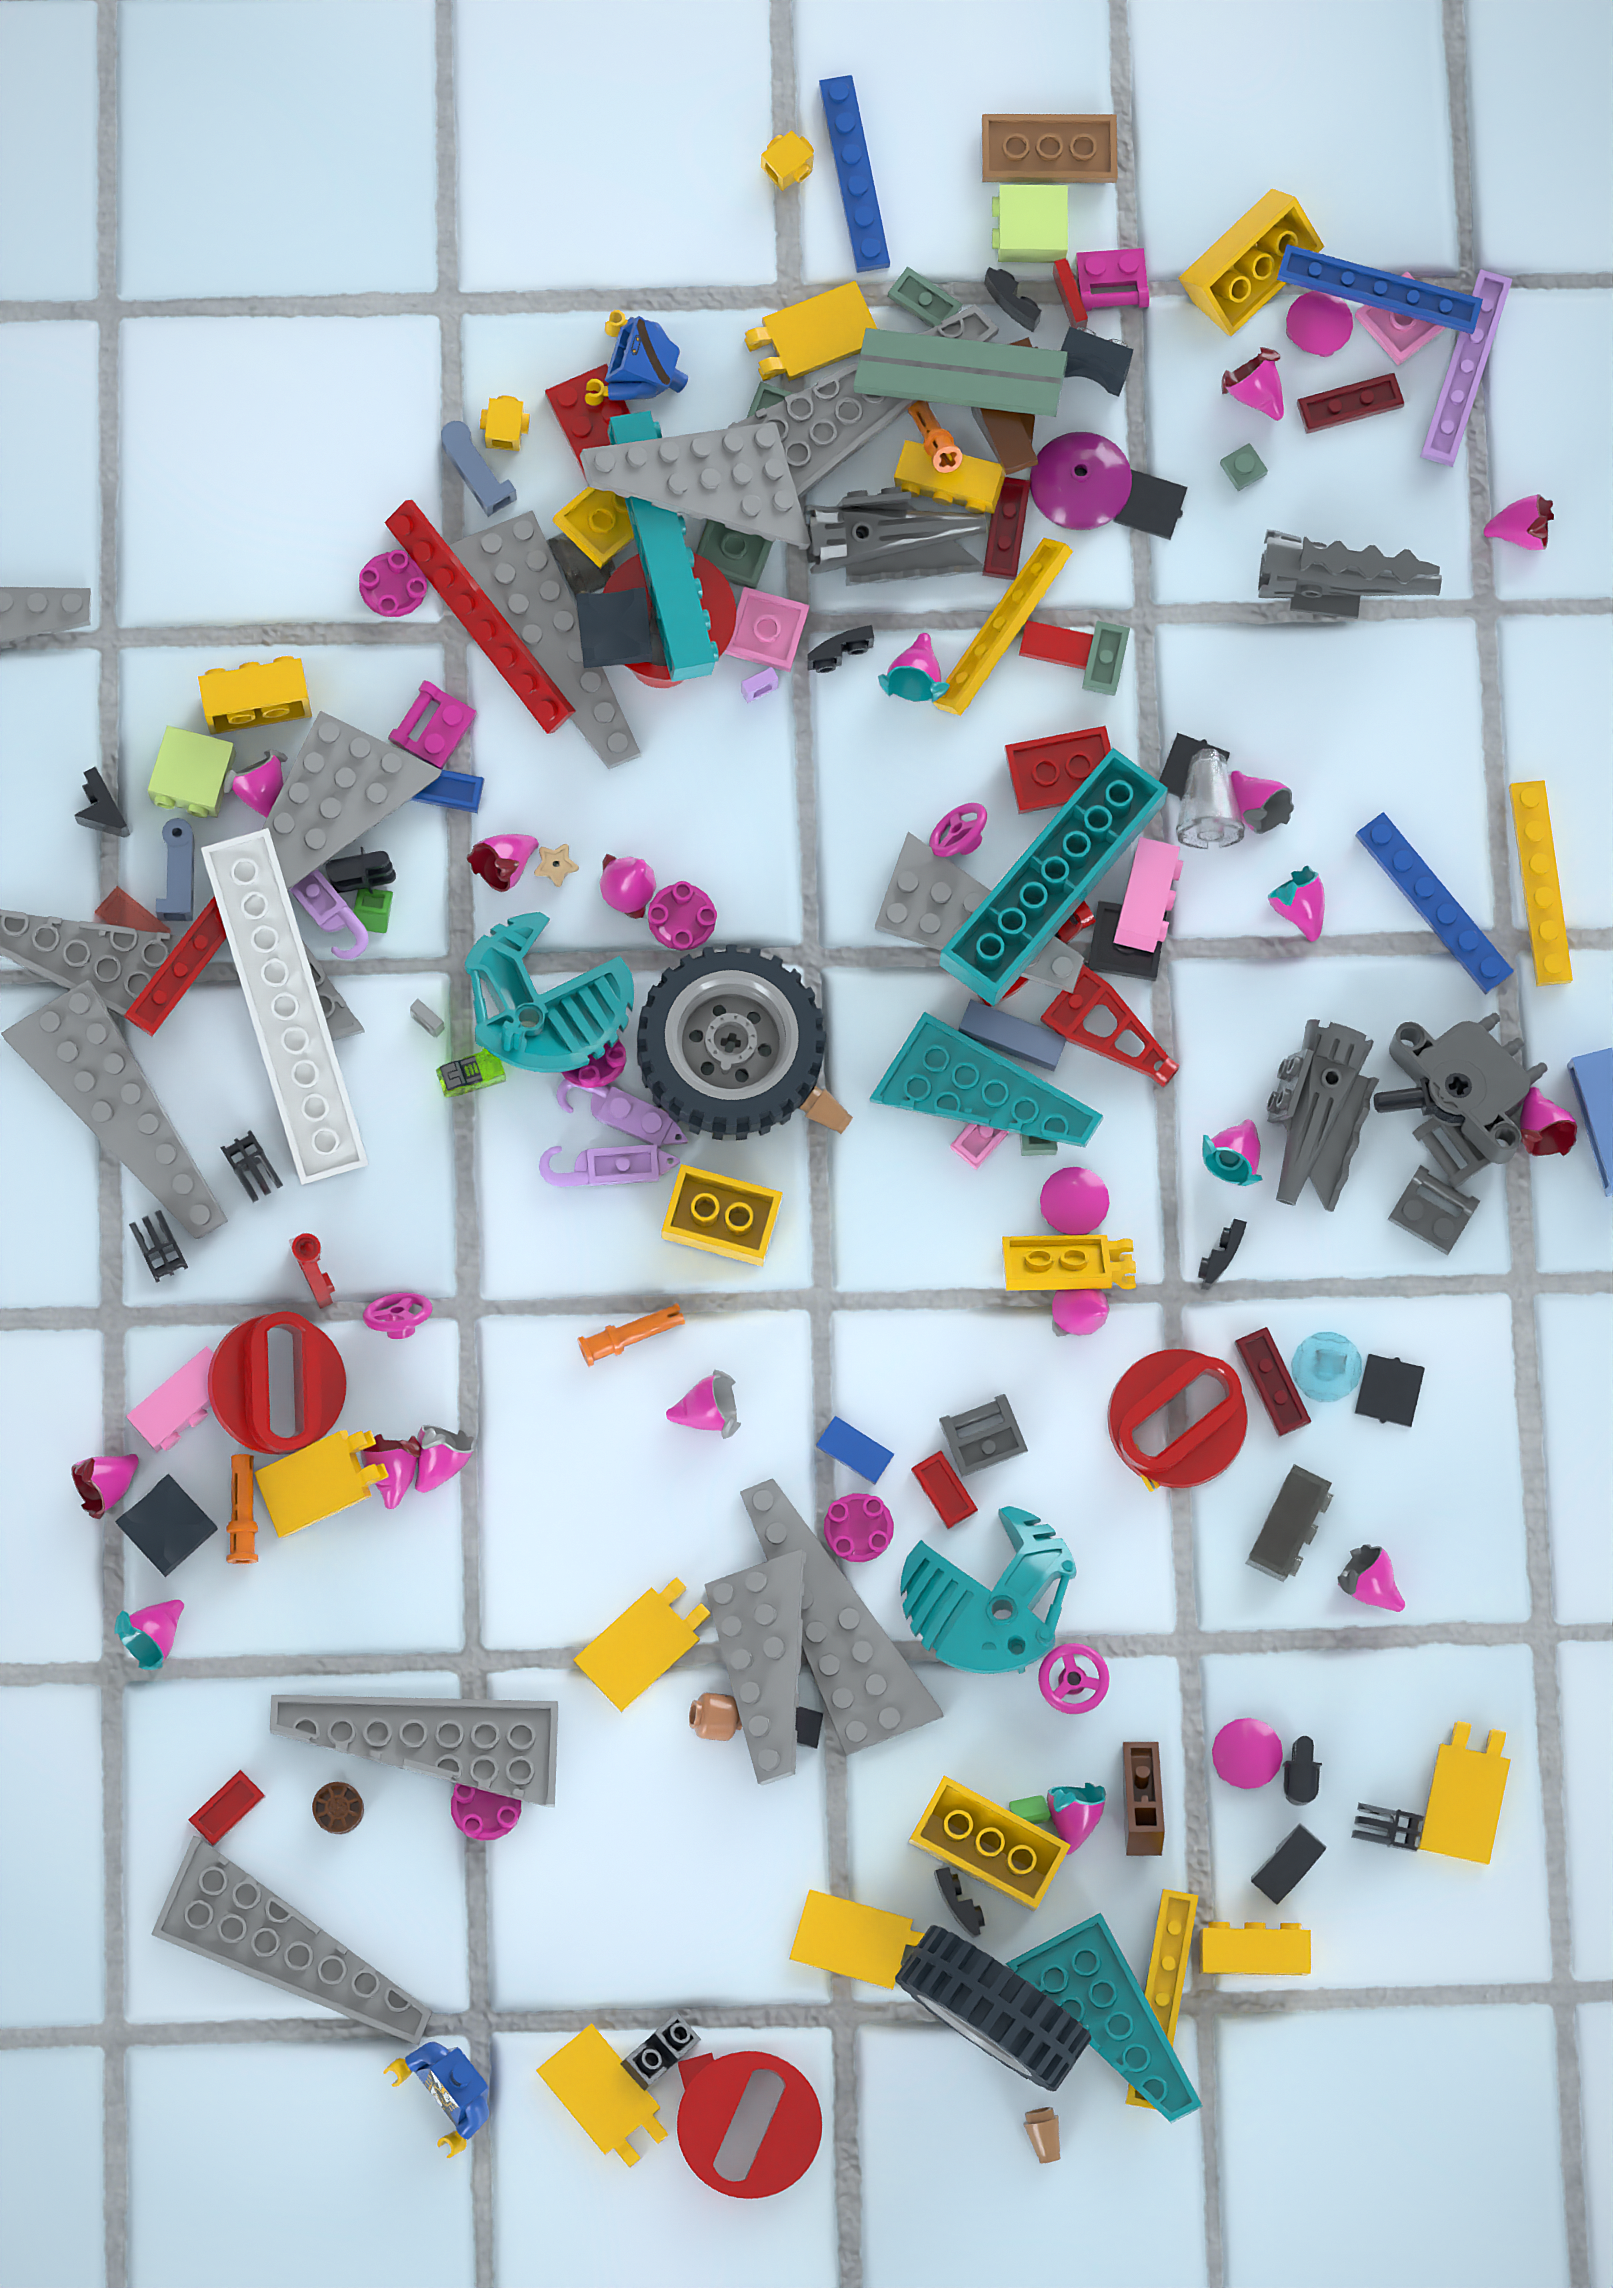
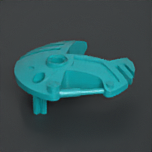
M541 912L527 913L507 919V924L509 925L507 927L499 923L491 928L490 934L493 936L483 935L472 947L465 960L464 968L471 976L474 994L473 1005L477 1023L475 1027V1042L500 1060L524 1070L557 1073L583 1067L589 1064L588 1055L591 1054L597 1060L605 1054L603 1045L607 1043L612 1048L618 1042L619 1036L616 1033L618 1028L622 1033L627 1028L629 1017L626 1014V1008L628 1007L632 1012L634 1004L632 973L621 956H618L543 994H538L522 959L543 929L549 924L550 918ZM480 978L486 983L499 1011V1014L489 1019L486 1002L482 995ZM531 1021L536 1026L525 1027L521 1022Z
M1007 1506L999 1509L998 1515L1015 1549L1016 1555L992 1591L934 1551L922 1540L918 1542L907 1556L902 1571L901 1596L907 1590V1598L903 1602L902 1607L906 1620L910 1615L913 1621L910 1624L912 1633L915 1637L919 1633L922 1635L921 1645L928 1652L934 1648L937 1651L935 1654L937 1659L967 1672L997 1674L1017 1670L1019 1674L1026 1672L1025 1666L1036 1662L1052 1650L1056 1643L1054 1633L1062 1611L1063 1598L1069 1580L1074 1579L1077 1574L1074 1559L1062 1538H1050L1056 1535V1531L1049 1524L1035 1526L1034 1524L1041 1522L1039 1517L1025 1510ZM1061 1578L1053 1604H1050L1044 1623L1032 1610L1053 1581ZM999 1610H1008L1012 1613L1006 1619H998L994 1616Z

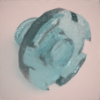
M1318 1332L1307 1337L1297 1347L1291 1362L1292 1377L1298 1387L1308 1398L1318 1402H1336L1349 1395L1358 1385L1362 1374V1358L1357 1347L1346 1336L1335 1332Z

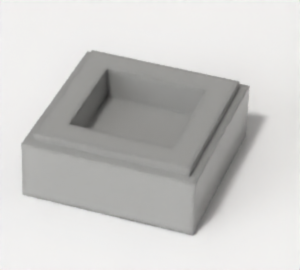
M418 998L409 1007L411 1018L433 1037L437 1038L445 1029L444 1021Z

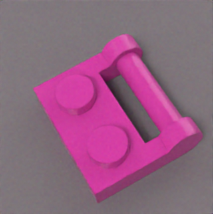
M1144 248L1076 253L1078 288L1086 312L1092 311V308L1125 305H1138V308L1149 307V289L1147 286ZM1136 285V291L1091 294L1090 291L1091 288Z
M424 680L418 689L420 694L399 727L391 731L388 740L418 759L438 769H443L476 717L477 712L441 691L431 682ZM432 700L438 703L439 707L417 742H415L408 736Z

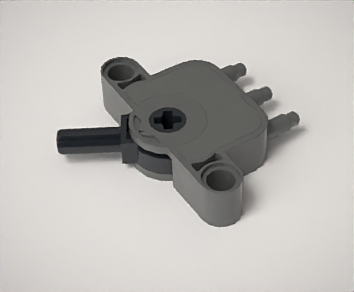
M1497 1013L1486 1016L1478 1023L1472 1021L1460 1022L1437 1040H1434L1418 1023L1404 1022L1396 1029L1389 1046V1052L1393 1060L1409 1075L1417 1086L1416 1088L1376 1093L1373 1097L1374 1108L1378 1113L1421 1108L1423 1116L1430 1115L1433 1119L1444 1125L1461 1126V1131L1488 1160L1496 1164H1505L1513 1158L1522 1138L1519 1128L1510 1120V1117L1520 1109L1530 1086L1542 1077L1548 1067L1545 1063L1540 1062L1538 1065L1525 1071L1512 1057L1524 1046L1523 1040L1515 1038L1502 1047L1494 1039L1489 1031L1500 1022V1016ZM1401 1040H1408L1414 1046H1407ZM1496 1139L1504 1140L1509 1146H1501L1497 1143Z

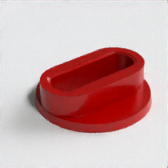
M693 553L694 567H691L693 577L699 578L701 582L703 596L699 600L702 610L707 609L709 613L711 629L707 631L710 642H716L720 658L729 645L735 630L737 617L735 598L728 581L720 570L704 557ZM637 554L625 561L614 571L602 593H613L645 587L650 629L653 608L640 557ZM650 662L623 664L633 672L638 680L650 687L670 688L684 681L671 682L667 666H657Z
M281 1311L273 1314L259 1315L240 1323L226 1334L219 1343L209 1366L208 1395L216 1418L225 1431L237 1442L260 1453L273 1455L295 1453L319 1441L335 1424L343 1408L346 1396V1372L336 1346L322 1330L303 1316L294 1312ZM271 1328H282L291 1333L293 1339L295 1433L289 1438L278 1436L270 1430L267 1332Z
M1168 1349L1154 1352L1139 1359L1123 1373L1116 1383L1109 1400L1107 1422L1110 1438L1116 1452L1138 1476L1143 1475L1147 1477L1151 1483L1152 1479L1159 1483L1160 1486L1188 1488L1211 1481L1222 1474L1234 1462L1245 1441L1248 1414L1240 1379L1228 1363L1219 1358L1192 1350ZM1202 1375H1208L1221 1383L1225 1390L1226 1398L1157 1456L1146 1455L1137 1448L1133 1441L1132 1433Z
M741 2051L712 2061L692 2079L679 2105L677 2135L686 2162L696 2176L706 2185L731 2197L758 2199L787 2189L808 2170L820 2146L822 2114L814 2089L796 2067L772 2054L758 2051ZM756 2070L771 2071L783 2082V2091L745 2179L741 2181L727 2180L715 2170L713 2165L752 2072Z

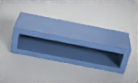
M1608 1048L1573 1057L1567 1064L1606 1197L1613 1195V1049Z

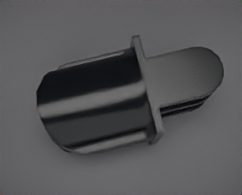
M360 847V855L330 860L326 863L325 869L333 888L337 893L368 888L370 894H373V887L392 883L396 879V872L393 869L388 853L385 851L365 853L364 848Z
M249 1130L247 1132L248 1136L241 1140L236 1138L234 1139V1144L227 1148L222 1146L220 1149L254 1203L259 1198L244 1174L245 1171L249 1170L265 1196L270 1194L271 1190L256 1166L260 1162L277 1189L282 1187L283 1183L266 1157L263 1148H261L252 1131ZM254 1144L257 1151L248 1156L245 1149ZM241 1152L244 1159L234 1163L231 1157Z
M161 1210L154 1213L159 1221L162 1232L168 1240L166 1242H160L148 1216L141 1218L155 1246L148 1250L145 1239L139 1231L136 1222L129 1224L156 1283L160 1282L159 1278L166 1274L172 1276L175 1275L173 1271L181 1267L184 1270L188 1268ZM176 1251L178 1258L168 1262L165 1255ZM162 1257L164 1264L154 1269L152 1261Z
M1301 1736L1293 1743L1292 1760L1285 1761L1282 1764V1767H1284V1794L1286 1799L1296 1806L1310 1803L1316 1798L1319 1791L1320 1767L1322 1763L1313 1762L1314 1743L1308 1736Z
M1358 1802V1811L1390 1818V1821L1355 1816V1825L1387 1832V1835L1383 1836L1353 1830L1352 1838L1387 1845L1388 1848L1392 1847L1417 1852L1418 1847L1415 1846L1416 1837H1420L1421 1832L1418 1831L1419 1821H1423L1424 1816L1404 1812L1400 1809L1395 1811ZM1399 1817L1409 1819L1407 1828L1398 1826ZM1396 1832L1406 1834L1404 1843L1395 1842Z

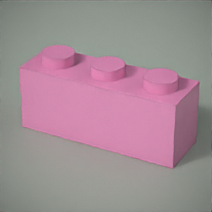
M1143 837L1139 838L1113 943L1154 953L1157 941L1164 942L1169 922L1163 921L1165 910L1172 911L1176 891L1170 890L1172 880L1179 881L1184 862L1177 859L1180 850L1179 846Z
M207 1346L126 1415L128 1421L156 1453L162 1448L165 1451L171 1449L181 1439L180 1432L189 1425L192 1428L197 1426L209 1414L206 1411L211 1407L208 1395V1372L214 1353Z

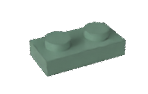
M908 266L889 290L887 296L932 328L940 325L941 321L959 313L963 307L962 303Z
M1101 621L1096 622L1082 689L1112 696L1116 695L1130 632L1129 627Z

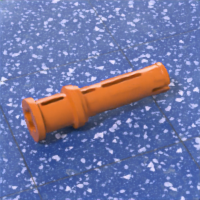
M918 400L908 408V413L912 416L924 437V450L932 457V464L936 470L943 473L954 471L962 462L961 450L958 446L954 445V439L950 432L941 428L929 407V403ZM950 453V455H951V457H952V461H950V459H949V457H948L947 454Z
M675 1303L670 1307L617 1328L614 1325H608L603 1332L588 1338L578 1337V1345L587 1366H593L594 1361L613 1353L616 1356L622 1354L624 1347L685 1324L683 1314L679 1312L681 1310L679 1305Z
M249 1454L231 1456L232 1514L231 1521L226 1526V1532L230 1534V1554L226 1556V1562L232 1564H253L258 1562V1555L255 1554V1533L258 1532V1525L253 1521L254 1456Z

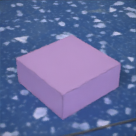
M773 667L741 682V693L747 703L778 688V677Z

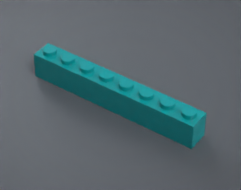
M650 410L610 417L607 433L611 445L662 438L659 422H653ZM629 496V498L624 497L671 682L712 675L715 662L719 661V653L716 642H710L707 630L711 629L710 617L707 609L702 610L699 599L703 596L702 586L699 578L693 577L691 567H694V556L691 547L685 546L683 536L686 535V525L682 515L678 516L676 512L652 506L650 501Z

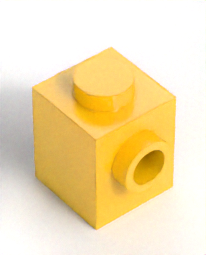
M791 130L785 136L780 134L771 140L767 145V150L761 154L760 167L783 191L795 181L797 183L804 181L813 170L814 149L805 137L801 136L799 138Z
M507 395L498 396L497 399L489 398L488 409H482L480 429L485 430L486 448L520 451L522 434H528L530 414L524 413L523 401H518L517 398Z

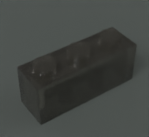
M1293 1464L1245 1564L1281 1582H1284L1288 1575L1295 1577L1304 1559L1298 1555L1303 1543L1311 1544L1319 1527L1313 1524L1319 1511L1325 1514L1334 1496L1328 1492L1332 1482Z

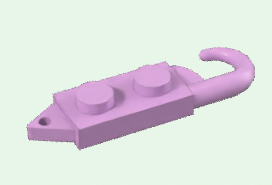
M318 869L289 890L321 930L335 932L347 926L356 937V944L350 950L343 951L337 947H332L331 952L344 960L353 959L365 951L368 944V932L365 926Z
M566 1079L562 1080L558 1086L557 1101L561 1108L568 1113L573 1112V1107L566 1100L567 1091L570 1088L579 1087L593 1094L591 1112L598 1121L649 1145L657 1144L658 1149L665 1145L688 1143L687 1138L678 1125L669 1117L668 1112L613 1086L604 1085L602 1087L585 1088L576 1086ZM680 1135L682 1138L681 1140H676L675 1137Z
M657 1144L587 1149L577 1157L574 1172L555 1173L550 1169L549 1161L554 1154L562 1151L561 1146H555L543 1153L539 1162V1170L546 1182L559 1187L659 1181L660 1176L680 1164V1159L658 1149ZM671 1159L673 1164H668L667 1161Z

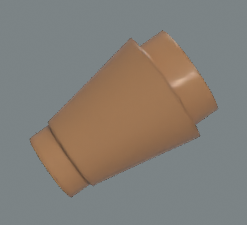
M817 1086L811 1090L806 1101L799 1107L806 1113L805 1117L834 1131L836 1130L840 1134L843 1133L853 1119L825 1088L821 1090Z
M1053 2107L1039 2108L1026 2112V2122L1023 2125L1039 2158V2163H1049L1061 2159L1059 2153V2116L1054 2115Z

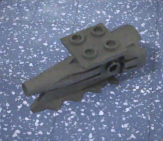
M901 487L881 489V493L868 496L867 490L848 492L847 496L843 497L837 506L807 505L804 507V515H810V524H806L811 544L806 549L808 563L815 562L810 572L811 574H819L846 567V586L885 583L897 580H917L927 577H949L983 572V564L954 540L986 533L985 514L918 511L908 503L912 499L911 492H902ZM856 532H860L863 535V539L857 537Z
M1267 529L1264 544H1267V548L1261 557L1258 598H1291L1290 611L1358 619L1361 596H1439L1442 583V575H1439L1440 566L1419 561L1409 549H1404L1395 557H1385L1376 545H1369L1363 551L1348 550L1341 541H1334L1327 547L1326 544L1320 542H1311L1307 537H1304L1303 543H1301V537L1276 530Z
M1310 1019L1307 1020L1302 1050L1288 1056L1287 1059L1284 1058L1279 1066L1277 1078L1281 1080L1277 1092H1272L1266 1108L1270 1112L1267 1121L1273 1124L1283 1121L1288 1132L1276 1200L1295 1206L1309 1176L1324 1209L1334 1212L1341 1190L1348 1180L1349 1165L1359 1145L1361 1127L1370 1111L1372 1093L1380 1079L1359 1075L1374 1043L1372 1039L1365 1041L1367 1035L1333 1022H1330L1327 1028L1318 1027L1320 1020Z

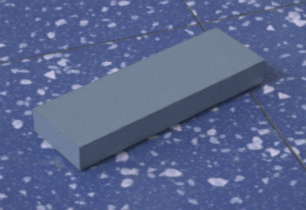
M970 999L958 1029L959 1032L971 1039L1053 1072L1067 1041L1065 1037L972 999Z

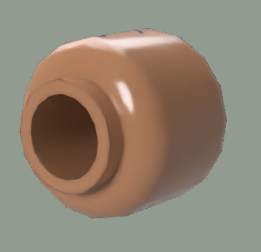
M703 1693L698 1700L692 1701L689 1711L690 1728L694 1729L696 1735L702 1739L730 1740L736 1730L742 1729L735 1698L725 1694Z

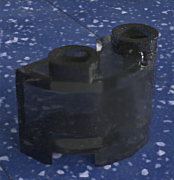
M564 532L546 541L556 562L559 563L564 573L566 582L575 600L576 594L593 593L604 588L611 577L610 572L616 570L612 559L600 569Z

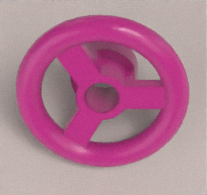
M966 803L945 815L936 825L930 836L929 847L932 848L933 853L938 857H949L959 852L962 855H967L975 851L982 842L981 832L987 822L985 807L979 803ZM969 813L977 814V819L968 822L963 821L961 817ZM951 825L948 831V835L939 844L941 836L943 835L945 830Z
M415 1293L392 1294L379 1298L369 1304L363 1312V1321L373 1330L387 1332V1336L391 1339H404L413 1335L415 1327L430 1317L433 1306L431 1301L423 1295ZM397 1304L396 1306H392L389 1309L381 1310L385 1307ZM413 1304L422 1307V1310L416 1315L409 1312V1308Z
M1068 1643L1056 1647L1044 1658L1039 1669L1038 1682L1043 1697L1053 1708L1063 1713L1082 1714L1094 1709L1102 1702L1109 1688V1671L1104 1659L1097 1651L1083 1644ZM1073 1654H1080L1090 1659L1097 1668L1099 1679L1086 1676V1673L1076 1666ZM1062 1657L1065 1668L1059 1675V1686L1052 1691L1049 1683V1673L1053 1664ZM1071 1673L1077 1674L1080 1678V1683L1078 1685L1069 1684L1067 1676ZM1085 1688L1095 1690L1093 1696L1082 1703L1072 1704L1061 1700L1066 1694L1077 1695Z

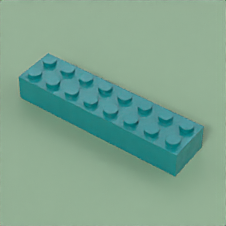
M1112 748L941 950L939 965L992 1006H995L1163 807L1168 788L1119 751Z

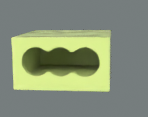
M1000 185L998 197L992 196V217H998V228H992V249H998V262L1054 263V261L1066 258L1068 252V185Z
M167 725L147 789L150 799L154 801L155 805L162 808L174 809L175 806L186 809L189 814L199 818H207L208 815L217 818L225 794V774L227 771L232 770L237 754L234 743Z

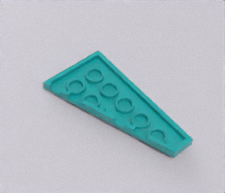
M926 1012L922 1014L869 1098L872 1103L1086 1148L1104 1119L1103 1115Z
M1101 1912L1005 1963L1014 1973L1034 1985L1036 1989L1050 1997L1058 2006L1070 2013L1071 2017L1079 2021L1091 2035L1092 2039L1089 2045L1171 2124L1203 2107Z

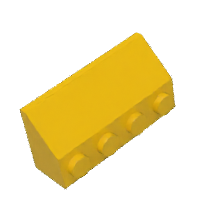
M1272 188L1178 279L1192 302L1227 335L1232 336L1286 284V282L1277 280L1287 244L1317 253L1325 246L1297 198Z
M945 1775L908 1841L910 1844L1033 1912L1039 1906L1071 1846Z

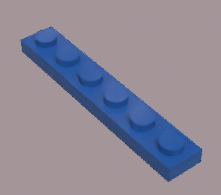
M847 75L819 80V89L856 273L889 268L890 259L853 76Z
M1288 244L1286 245L1277 277L1279 281L1472 335L1475 331L1483 299Z
M1384 812L1357 831L1355 836L1485 995L1514 973V970Z

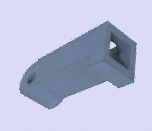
M461 421L447 423L441 431L442 447L487 517L517 500L516 489L508 479L500 484L471 442L469 427Z
M175 818L166 822L162 830L163 840L168 849L166 899H156V915L158 921H193L195 840L190 824L184 819Z

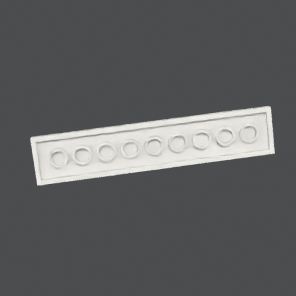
M269 828L201 847L301 1185L369 1165Z

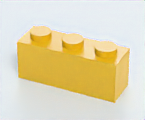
M905 440L894 474L895 487H901L902 492H911L912 498H917L921 495L932 498L935 503L943 506L956 504L964 506L971 513L987 512L993 514L1005 479V472L998 463L962 454L963 458L959 467L954 471L943 473L936 470L933 466L932 457L926 453L923 444ZM950 453L947 454L948 457H949V459H950V461H952V457H951Z
M1208 1922V1928L1199 1930V1974L1307 1976L1311 1974V1930H1302L1301 1923H1280V1929H1266V1923L1246 1922L1244 1923V1929H1230V1922Z

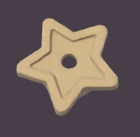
M563 844L555 850L546 847L539 848L542 862L536 868L535 876H546L553 881L556 887H561L564 878L569 873L579 870V866L569 859V846L567 844ZM557 861L559 863V866L554 867L552 865L553 862Z

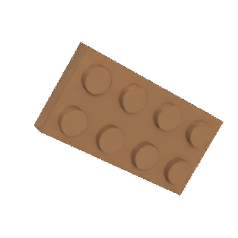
M982 114V182L1117 183V114Z

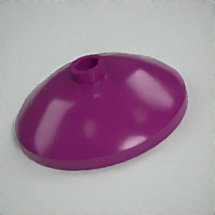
M1091 432L1067 433L1047 443L1037 454L1038 465L1032 466L1030 472L1031 495L1039 511L1056 525L1071 530L1098 528L1113 520L1127 504L1132 487V474L1129 462L1121 449L1104 436ZM1082 468L1087 471V474L1085 476H1077L1075 471Z

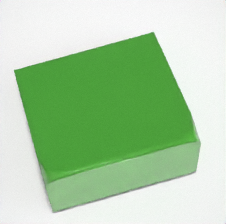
M368 888L358 890L353 913L362 922L367 931L387 932L393 892L373 889V894H370Z
M1042 1795L1014 1800L1009 1803L1010 1812L1034 1825L1046 1823L1051 1818L1049 1808Z

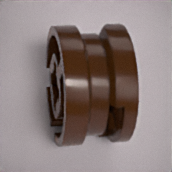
M332 1782L324 1785L316 1793L312 1803V1812L316 1822L322 1829L331 1834L342 1835L353 1831L360 1824L364 1815V1804L360 1794L354 1787L344 1782Z

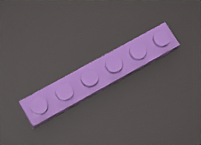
M1480 269L1471 295L1483 299L1473 335L1462 331L1459 333L1420 457L1453 467L1512 279Z

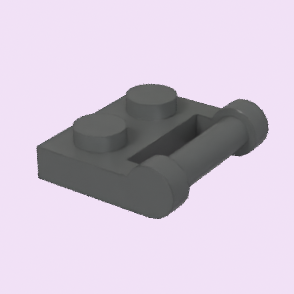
M1431 1118L1412 1132L1418 1142L1422 1140L1448 1175L1449 1179L1447 1181L1453 1189L1459 1187L1492 1163L1461 1131V1126L1444 1125ZM1439 1127L1443 1130L1468 1164L1463 1169L1458 1167L1433 1131Z
M1420 1165L1388 1217V1220L1448 1255L1479 1205L1480 1200L1472 1195L1470 1198L1428 1174L1429 1170ZM1420 1185L1462 1209L1459 1217H1455L1418 1195L1416 1192Z
M1005 1394L994 1397L995 1401L954 1417L950 1418L949 1415L939 1418L941 1429L962 1478L1028 1452ZM998 1414L1001 1415L1004 1421L959 1439L956 1430Z

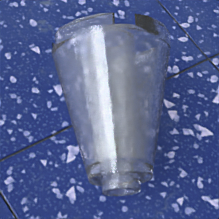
M1202 749L1192 756L1176 825V836L1181 844L1188 847L1208 849L1209 842H1219V848L1228 847L1244 839V822L1225 757L1215 749Z

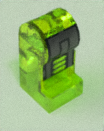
M485 1048L481 1052L464 1057L462 1060L449 1062L435 1070L446 1098L506 1082V1075L501 1060Z

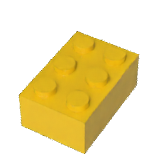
M282 656L274 659L273 663L260 665L258 662H248L240 665L239 669L225 671L223 668H215L206 671L203 676H198L204 714L210 735L312 717L301 658L294 659L293 656Z
M681 1164L661 1230V1237L665 1240L763 1267L782 1202L783 1192Z

